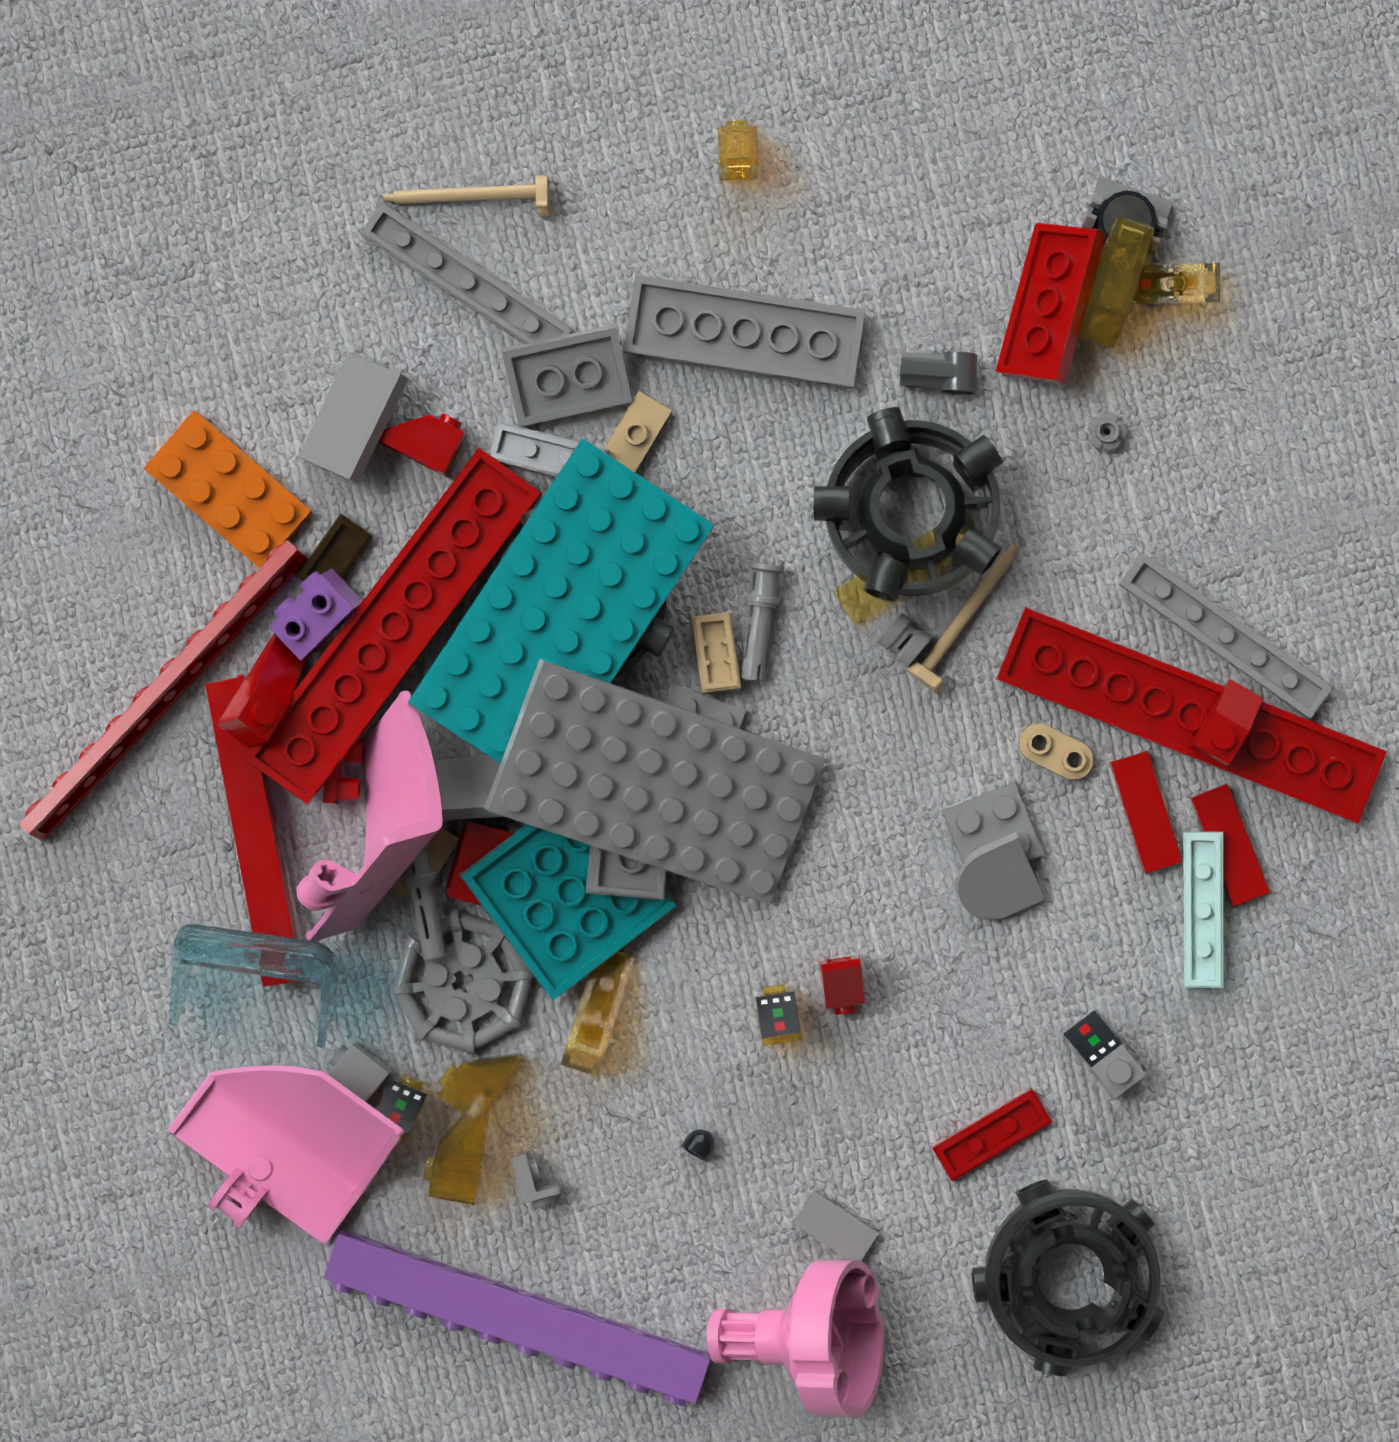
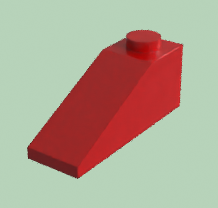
M273 633L217 725L246 747L267 742L288 708L306 658L300 661L281 639Z

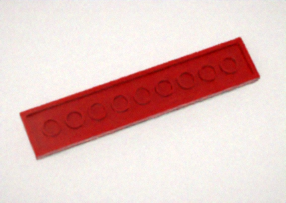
M478 448L293 692L288 708L269 740L254 745L244 759L309 806L522 523L519 517L530 511L542 496L541 492Z
M1024 607L995 679L1355 824H1359L1387 753L1383 749L1262 702L1248 735L1230 765L1222 766L1189 745L1224 686L1027 607Z

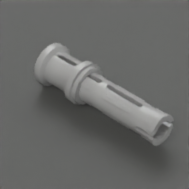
M750 562L753 575L750 593L746 594L745 598L750 608L740 678L764 681L773 608L777 609V605L780 603V599L777 597L779 575L784 572V566Z
M430 841L405 870V876L402 878V884L405 885V888L410 889L423 951V960H432L448 955L433 888L437 874L436 871L431 869L427 849L430 846Z

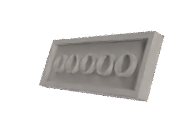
M635 275L623 352L631 355L853 389L865 310Z

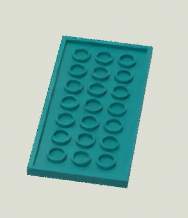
M582 438L408 703L501 764L539 659L611 683L715 525Z

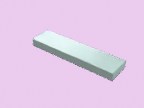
M1184 832V988H1224V832Z

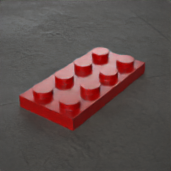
M1035 223L996 366V372L1004 376L1059 384L1066 383L1105 233L1098 229Z

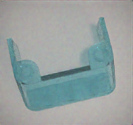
M188 924L179 929L173 943L169 1025L177 1026L190 989L191 965L322 984L317 1047L325 1048L336 1007L339 959L334 951L324 944L315 941L199 924Z

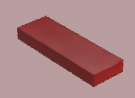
M1148 751L1109 762L1143 873L1146 874L1181 863L1180 852Z
M1223 784L1190 797L1189 799L1202 832H1224V888L1231 905L1236 906L1270 893L1228 785Z
M1029 1088L931 1148L953 1182L1052 1123L1034 1090Z

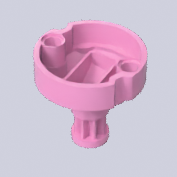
M816 1260L805 1270L786 1309H764L760 1313H734L732 1309L716 1308L709 1318L707 1327V1347L710 1358L714 1363L730 1364L733 1360H759L762 1364L784 1365L797 1388L801 1402L810 1414L817 1417H860L865 1414L874 1400L883 1365L884 1319L879 1313V1290L875 1278L869 1267L859 1260Z

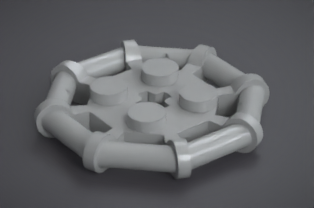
M458 908L451 909L450 914L440 919L443 935L452 931L454 943L446 946L447 956L428 960L422 982H410L418 954L423 956L419 932L412 935L408 933L403 939L405 946L394 984L390 986V993L394 994L416 1033L415 1038L420 1042L427 1040L466 1051L467 1055H473L477 1049L513 1029L519 1030L523 1025L521 1018L534 976L493 921L459 912ZM463 929L491 938L486 947L463 941ZM499 945H501L514 970L503 973L492 953ZM461 971L464 975L471 973L474 978L469 984L471 990L467 993L462 988L456 990L453 987L452 983L457 980L455 973ZM504 981H516L507 1009L498 1004ZM419 991L425 993L434 1010L427 1019L424 1017L412 993ZM491 1010L500 1018L475 1033L472 1022ZM441 1016L453 1021L463 1022V1034L438 1028L435 1025Z

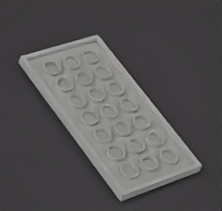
M539 659L484 808L489 812L771 904L825 759Z

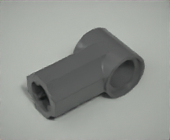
M961 351L943 352V355L902 352L900 386L940 389L943 393L957 395L975 394L978 355Z

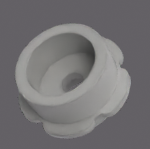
M1106 412L1100 417L1096 416L1088 425V431L1090 432L1089 441L1097 449L1115 450L1120 446L1121 439L1126 435L1125 424L1120 422L1118 416L1113 413ZM1105 428L1110 429L1109 435L1103 433Z

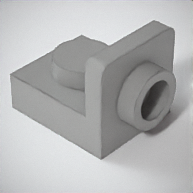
M527 1151L513 1154L511 1162L523 1204L532 1202L533 1208L555 1202L554 1195L561 1193L560 1183L537 1188L535 1182L542 1181L537 1159L529 1160Z

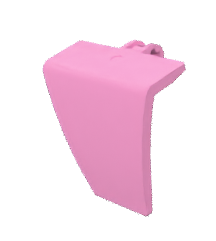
M408 690L399 693L397 699L363 741L366 775L364 866L356 875L333 861L320 860L313 865L309 871V876L303 878L297 886L296 894L303 906L314 911L329 908L315 927L305 934L309 943L358 928L442 826L441 798L434 760L417 708L408 703L411 698Z
M274 1065L248 1066L210 1072L169 1127L171 1135L229 1176L210 1200L207 1207L213 1211L217 1208L234 1221L233 1225L240 1229L262 1200L321 1244L328 1242L405 1132L401 1127L325 1072L303 1067Z

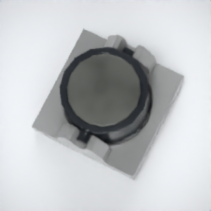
M1100 176L1081 228L1094 229L1095 224V229L1106 234L1103 246L1108 248V250L1102 247L1099 260L1133 272V265L1151 264L1161 242V236L1166 228L1167 217L1173 202ZM1137 251V252H1135V253H1131V254H1127V255H1120V254H1119V253L1126 254V253H1130V252Z

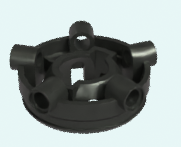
M899 407L882 409L869 415L867 422L870 431L854 441L841 455L833 468L827 486H814V521H826L829 537L838 556L857 577L866 583L864 587L866 593L889 602H896L899 595L923 596L943 591L959 583L973 570L981 576L984 575L1002 550V547L994 542L1000 514V496L993 470L1003 464V461L994 445L985 435L971 442L955 430L937 423L921 420L904 421ZM911 444L927 445L951 454L953 456V467L970 490L974 493L981 488L984 497L967 499L960 482L949 470L933 461L916 458L914 450H910ZM875 454L877 462L879 461V469L870 475L857 499L855 515L858 533H854L843 540L839 530H850V486L844 485L854 470L863 461ZM909 474L911 477L923 478L926 476L933 480L943 492L946 503L943 518L938 526L933 529L936 544L914 550L909 536L897 534L885 524L879 510L880 497L887 484L896 477ZM987 508V525L984 534L974 527L970 528L966 533L969 510ZM966 533L958 545H956L958 534ZM863 542L864 546L875 557L871 570L862 566L848 549L856 547ZM884 552V553L890 555V556L893 557V558H889V557L881 556V555H882V553ZM952 555V565L958 569L946 576L937 578L935 565L942 563ZM927 569L930 581L907 582L909 570Z
M1048 1179L1037 1181L1018 1190L1016 1195L1021 1205L1011 1212L997 1229L987 1252L985 1267L972 1268L975 1303L988 1302L997 1323L1008 1338L1021 1350L1035 1357L1033 1368L1052 1375L1067 1376L1069 1367L1089 1366L1110 1360L1127 1350L1139 1337L1148 1341L1157 1330L1164 1315V1310L1157 1307L1161 1283L1159 1260L1155 1247L1147 1233L1155 1225L1151 1218L1133 1198L1124 1206H1121L1114 1200L1091 1191L1079 1189L1053 1191ZM1087 1206L1095 1208L1089 1225L1069 1223L1068 1225L1053 1229L1050 1228L1039 1236L1033 1234L1024 1246L1020 1242L1013 1240L1015 1235L1027 1223L1035 1230L1065 1217L1066 1215L1062 1207ZM1104 1211L1112 1215L1106 1221L1108 1225L1133 1252L1141 1246L1144 1250L1149 1269V1289L1146 1300L1132 1293L1133 1278L1127 1274L1123 1263L1128 1259L1125 1252L1112 1237L1098 1229ZM1071 1243L1079 1244L1092 1250L1102 1264L1104 1272L1103 1282L1115 1289L1112 1299L1103 1309L1091 1302L1081 1308L1065 1309L1055 1306L1047 1300L1039 1286V1271L1033 1268L1035 1262H1039V1255L1043 1250L1051 1251L1058 1246ZM1008 1246H1011L1017 1252H1021L1016 1263L1018 1267L1017 1284L1021 1288L1024 1309L1033 1319L1022 1334L1012 1325L1003 1307L1014 1305L1011 1270L1007 1264L1002 1265ZM1116 1323L1120 1329L1127 1332L1121 1339L1102 1350L1077 1355L1079 1347L1074 1340L1081 1339L1079 1332L1083 1330L1096 1329L1101 1334ZM1041 1327L1048 1333H1040L1038 1346H1036L1029 1339Z

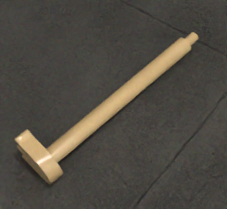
M536 175L535 184L400 190L394 191V194H383V202H395V204L536 198V208L539 217L551 216L548 175Z
M1012 544L1007 552H1002L923 662L919 664L916 661H912L907 667L906 672L933 693L937 694L945 683L932 671L1013 562V555L1019 549L1015 544Z

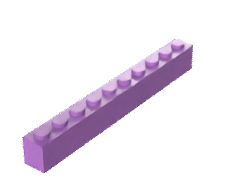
M343 1229L337 1236L323 1278L332 1281L330 1287L340 1292L352 1294L355 1289L367 1293V1299L373 1303L389 1306L390 1302L406 1306L404 1312L409 1315L426 1319L429 1314L441 1318V1324L450 1329L463 1331L464 1327L480 1331L478 1337L483 1340L500 1344L503 1339L515 1343V1349L524 1354L537 1356L538 1352L554 1356L552 1362L566 1368L574 1369L576 1364L590 1369V1375L598 1379L611 1381L612 1377L628 1381L626 1387L634 1391L648 1394L649 1390L652 1389L664 1393V1400L679 1406H686L687 1402L696 1404L710 1362L708 1352Z

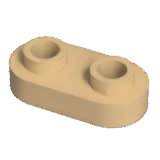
M1045 724L1030 725L1019 736L1018 748L1025 759L1065 779H1080L1087 775L1092 768L1093 756L1090 749L1084 743ZM1037 735L1042 736L1046 741L1044 749L1040 751L1032 746V739ZM1072 752L1077 753L1081 759L1079 766L1076 768L1070 767L1067 763V757Z

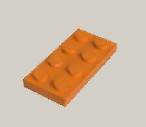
M195 410L192 411L143 468L259 569L266 563V558L271 550L289 540L312 513L307 506Z

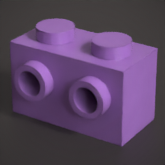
M333 569L321 575L317 571L312 573L300 585L304 592L295 601L289 597L273 612L278 618L269 628L300 661L313 654L355 612L363 601Z

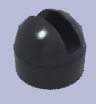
M698 1129L686 1136L681 1147L700 1160L708 1162L714 1152L715 1141L708 1131Z

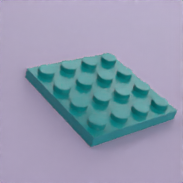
M525 824L460 873L459 876L551 1000H555L676 907V904L666 891L664 900L586 893L590 845Z

